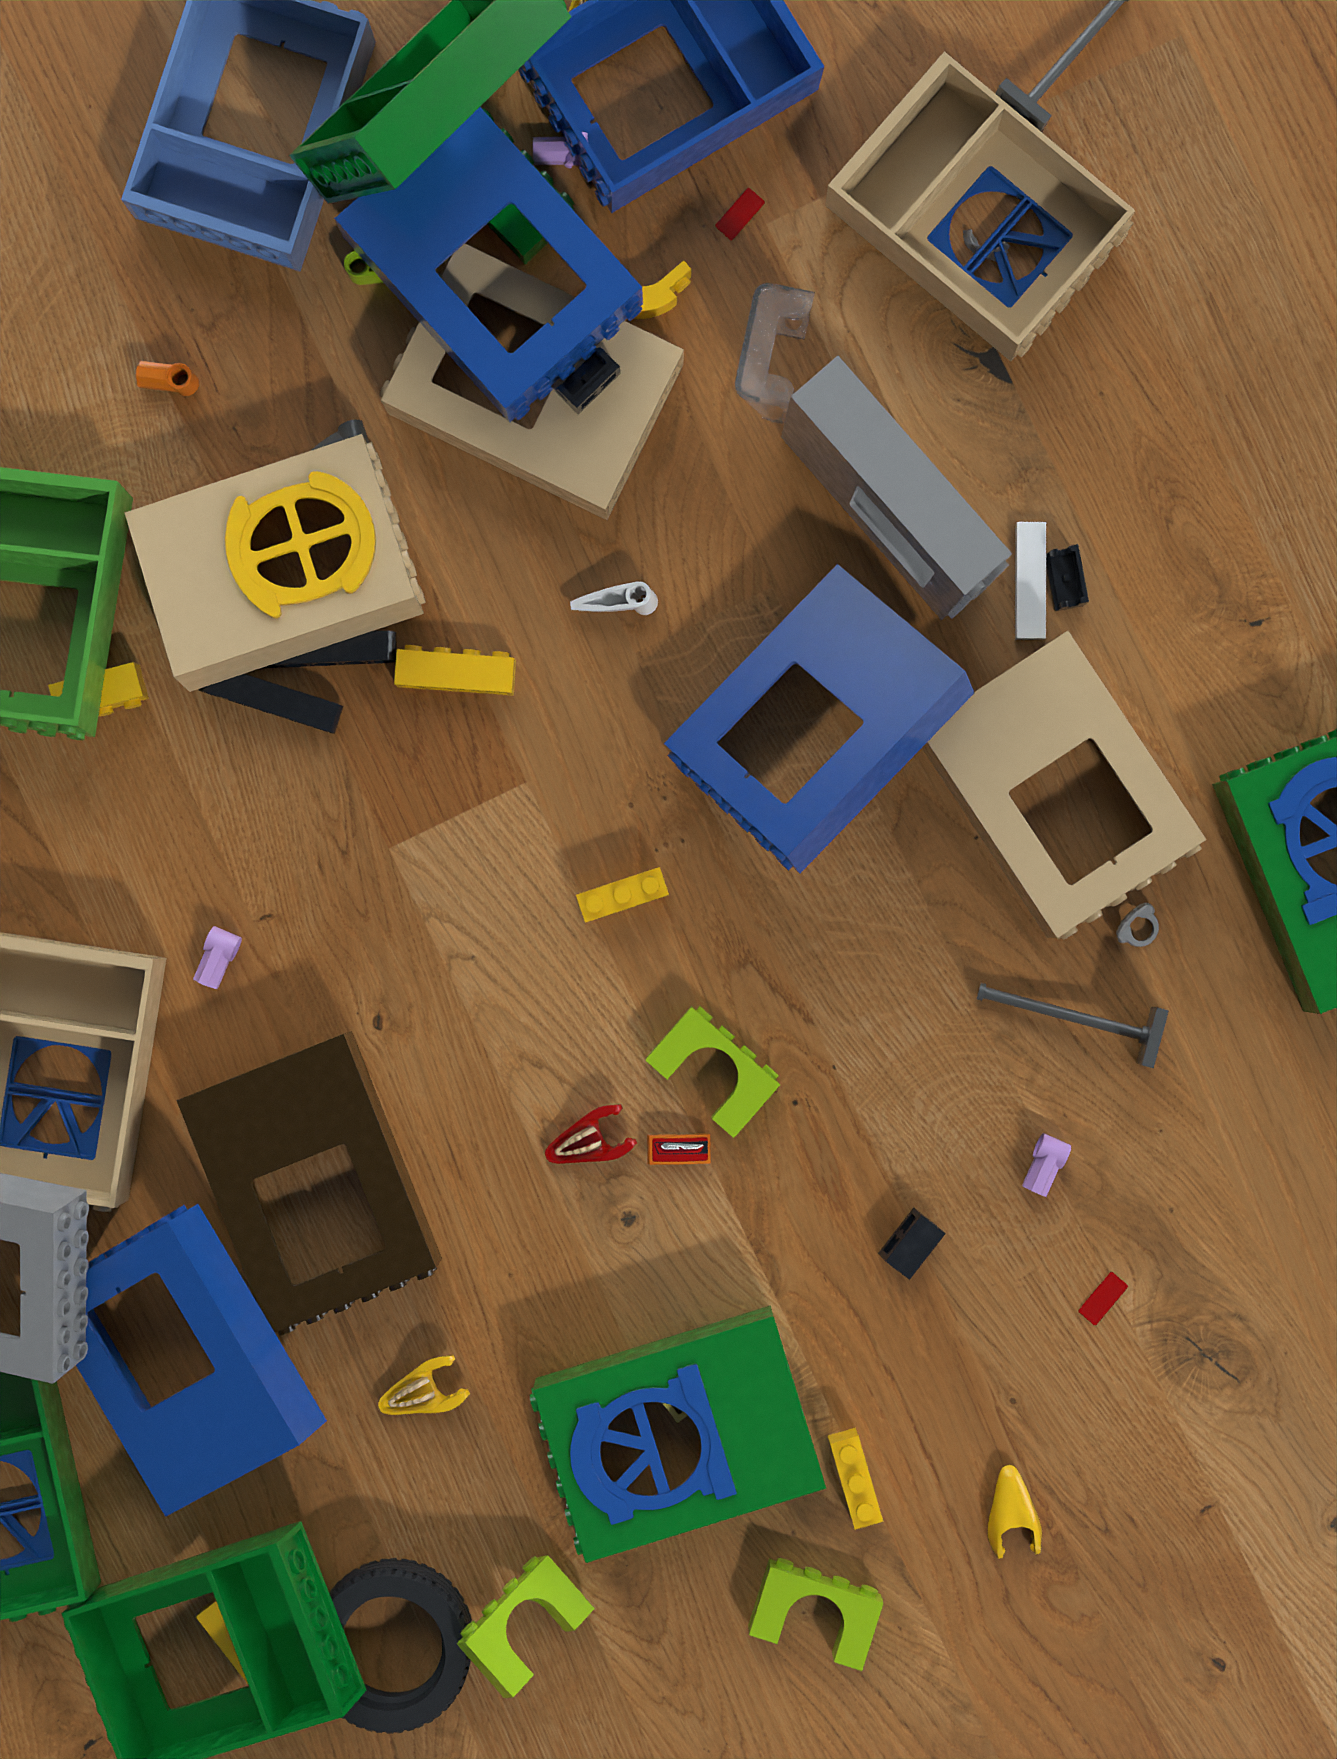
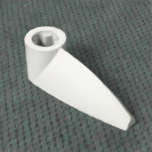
M632 582L587 594L570 601L571 610L614 612L634 609L641 615H648L656 610L658 598L646 583ZM645 594L646 597L642 598L643 601L638 602V599H641V596Z

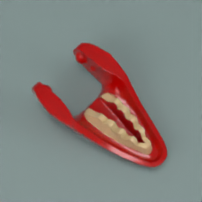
M622 1104L606 1105L589 1112L549 1144L545 1150L546 1159L556 1164L600 1162L618 1159L627 1154L637 1144L635 1138H626L623 1143L610 1146L603 1139L599 1129V1119L608 1117L611 1114H620L623 1109Z

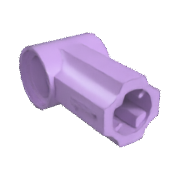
M582 132L588 142V133ZM533 137L534 165H565L567 168H572L573 165H581V163L579 162L580 158L578 155L573 158L570 155V149L564 145V141L567 140L565 137Z
M213 926L204 943L203 950L205 952L193 980L207 987L218 989L229 962L234 959L239 950L242 938Z
M1043 1133L1034 1148V1159L1022 1186L1046 1197L1058 1169H1062L1068 1159L1071 1145Z

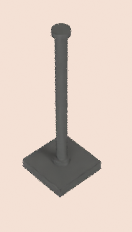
M1110 0L1028 95L1007 78L999 85L995 94L1043 133L1052 115L1038 105L1037 101L1119 7L1129 0Z
M985 983L980 984L977 1000L982 1001L984 998L1138 1039L1141 1047L1136 1063L1154 1068L1169 1010L1151 1007L1146 1026L1138 1028L988 988Z

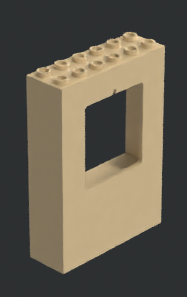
M463 244L445 260L447 267L443 275L438 274L467 307L475 294H479L543 326L547 322L553 326L554 323L551 319L575 298L467 244ZM626 321L622 322L619 325L620 330L614 337L608 341L604 338L596 346L597 348L601 347L620 366L621 374L580 414H577L555 392V389L565 381L559 378L555 382L534 427L527 429L512 421L509 423L506 418L434 384L432 379L446 351L419 322L417 328H411L406 339L408 346L404 354L400 353L397 356L393 365L395 373L391 381H385L380 396L382 397L381 402L389 415L608 520L684 365V349ZM582 358L579 362H577V363L574 365L575 370L573 371V373H574L586 360H584V359Z
M1066 631L975 691L964 705L922 747L930 762L1047 938H1062L1064 940L1078 931L1076 928L1078 924L1094 921L1103 914L1101 912L1102 908L1105 906L1114 907L1127 899L1125 893L1144 888L1152 882L1150 878L1152 875L1164 874L1177 865L1175 860L1194 855L1202 849L1199 844L1207 840L1069 631ZM1092 739L1151 827V833L1113 857L1116 862L1114 865L1109 860L1073 885H1069L1009 796V791L1085 740Z

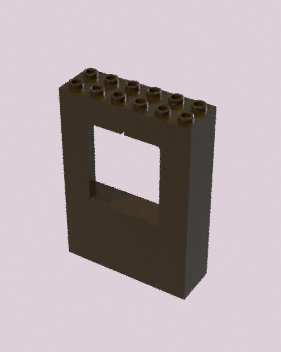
M352 1031L176 1100L252 1294L274 1332H278L279 1336L295 1330V1326L303 1321H306L307 1325L323 1319V1315L327 1314L330 1310H333L335 1314L349 1309L351 1304L356 1302L355 1300L361 1298L362 1303L378 1297V1293L382 1292L385 1288L389 1287L390 1292L407 1285L406 1282L410 1278L416 1276L417 1280H422L433 1275L434 1271L438 1269L437 1266L442 1260L441 1254ZM343 1144L347 1147L385 1243V1249L342 1266L343 1273H340L337 1268L295 1285L290 1280L252 1182L258 1177Z

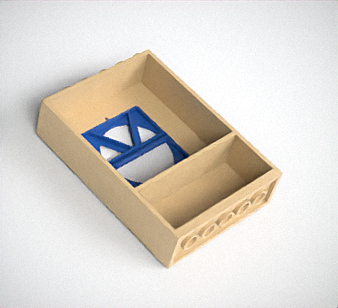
M945 51L828 184L826 197L827 208L1009 361H1012L1017 355L1020 357L1024 356L1032 346V341L1037 336L1036 333L1041 336L1052 322L1051 319L1056 314L1055 311L1060 314L1071 301L1070 298L1076 290L1079 292L1088 282L1095 268L1099 269L1109 257L1108 254L1113 247H1118L1128 235L1129 229L1134 224L1130 220L1135 212L1130 205ZM984 192H1001L1020 199L1021 201L963 267L953 252L949 235L950 223L958 207L968 198ZM1029 209H1032L1041 223L1044 235L1039 236L1011 231V229ZM1002 241L1042 248L1043 255L1041 260L1031 273L1016 280ZM1000 246V251H994L993 253L1003 282H989L976 277L974 272L994 249Z
M0 932V1173L87 1190V1203L93 1205V1210L110 1212L111 1208H118L119 1205L129 1200L167 958ZM52 1045L67 1046L82 1052L93 1063L100 1077L102 1095L17 1083L14 1080L25 1060L36 1051ZM12 1095L41 1099L23 1123H19L15 1115ZM55 1101L70 1137V1141L67 1143H45L30 1135L32 1129ZM70 1103L99 1108L96 1119L86 1132L82 1133L80 1131Z

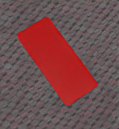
M747 188L715 224V227L728 239L733 240L765 204V201L753 190Z
M1110 1272L1080 1307L1078 1312L1093 1325H1097L1125 1292L1128 1285L1113 1272Z

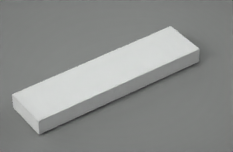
M1016 522L1015 640H1045L1046 522Z

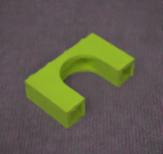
M691 1006L645 1058V1061L668 1080L681 1063L698 1049L716 1048L727 1053L735 1062L737 1082L732 1093L713 1113L711 1118L735 1138L780 1086V1083L776 1080L779 1075L767 1064L763 1068L754 1061L757 1055L748 1047L743 1045L739 1048L732 1042L735 1036L724 1026L717 1029L710 1023L713 1017L701 1006L697 1010Z
M548 1555L538 1558L536 1556L532 1557L522 1568L525 1572L518 1579L516 1577L511 1579L503 1587L502 1591L504 1594L497 1601L495 1599L490 1601L482 1609L481 1612L484 1615L477 1623L472 1621L460 1633L463 1637L457 1645L503 1698H513L534 1675L514 1653L507 1640V1620L512 1610L524 1600H530L540 1604L565 1632L576 1630L595 1609Z
M777 1558V1561L769 1559L748 1624L749 1635L778 1644L790 1607L797 1600L805 1596H824L832 1600L842 1613L840 1628L832 1650L833 1661L862 1671L883 1606V1600L878 1590L868 1585H861V1588L851 1585L849 1580L840 1576H833V1579L823 1576L821 1571L812 1567H805V1570L794 1567V1563L787 1559Z

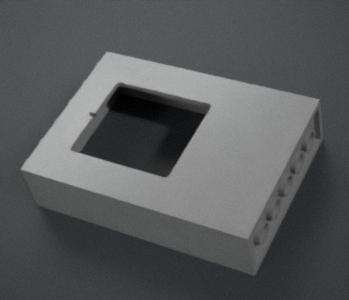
M836 356L790 397L781 438L941 620L947 615L951 619L954 618L972 599L974 600L986 590L1004 569L1009 566L1006 562L1012 555L1009 549L839 356Z
M0 1173V1240L20 1245V1290L26 1291L20 1294V1337L0 1332V1372L53 1384L83 1360L87 1354L86 1327L88 1316L86 1315V1300L88 1288L86 1287V1272L88 1270V1260L86 1259V1245L89 1238L88 1231H86L89 1211L87 1190Z

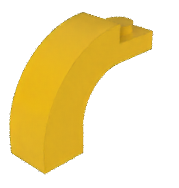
M684 260L659 282L649 286H642V310L634 319L656 317L677 305V296L674 292H682L691 282L689 280L691 278V268Z

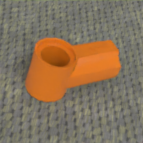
M140 361L136 369V380L139 388L178 392L180 395L190 396L199 387L197 375L183 363L171 365ZM183 374H188L187 381L182 385H177L178 378Z

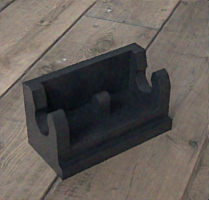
M599 347L589 359L555 389V392L577 414H580L621 374L620 366Z
M1071 545L1062 550L1057 548L1046 553V568L1054 611L1086 605L1089 602L1079 545Z
M913 1207L878 1254L885 1262L910 1280L946 1233Z

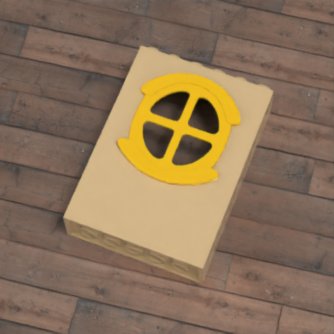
M362 434L125 512L173 676L189 692L424 614L421 604L426 603L421 586L418 585L415 577L417 572L407 552V549H409L407 541L398 524L400 520L396 508L390 499L391 492L381 471L383 467L380 458L375 451L373 443H367ZM305 498L328 502L342 511L344 521L341 524L311 534H305L301 527L295 503L297 500ZM275 507H284L292 531L291 540L260 551H252L250 545L251 538L260 520ZM345 534L351 536V548L342 566L327 579H318L309 552L310 547ZM291 552H297L307 583L301 588L279 586L263 578L259 574L257 567L263 561Z

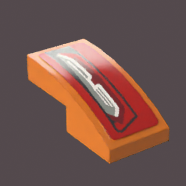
M710 1134L647 1135V1164L711 1163Z

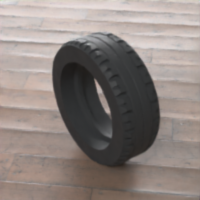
M397 1558L381 1559L380 1562L375 1560L361 1565L360 1569L355 1568L350 1573H347L329 1592L343 1630L353 1612L365 1602L379 1597L403 1598L421 1606L436 1621L442 1638V1654L433 1675L423 1685L404 1692H386L365 1684L366 1692L342 1719H346L348 1723L354 1724L358 1728H365L371 1732L376 1731V1733L386 1732L387 1734L403 1733L404 1730L411 1731L422 1727L424 1723L432 1722L454 1702L465 1683L471 1660L457 1645L463 1637L460 1633L472 1621L468 1606L463 1603L464 1598L458 1589L452 1586V1582L445 1578L443 1574L437 1573L434 1568L428 1567L426 1564H418L414 1560H397Z

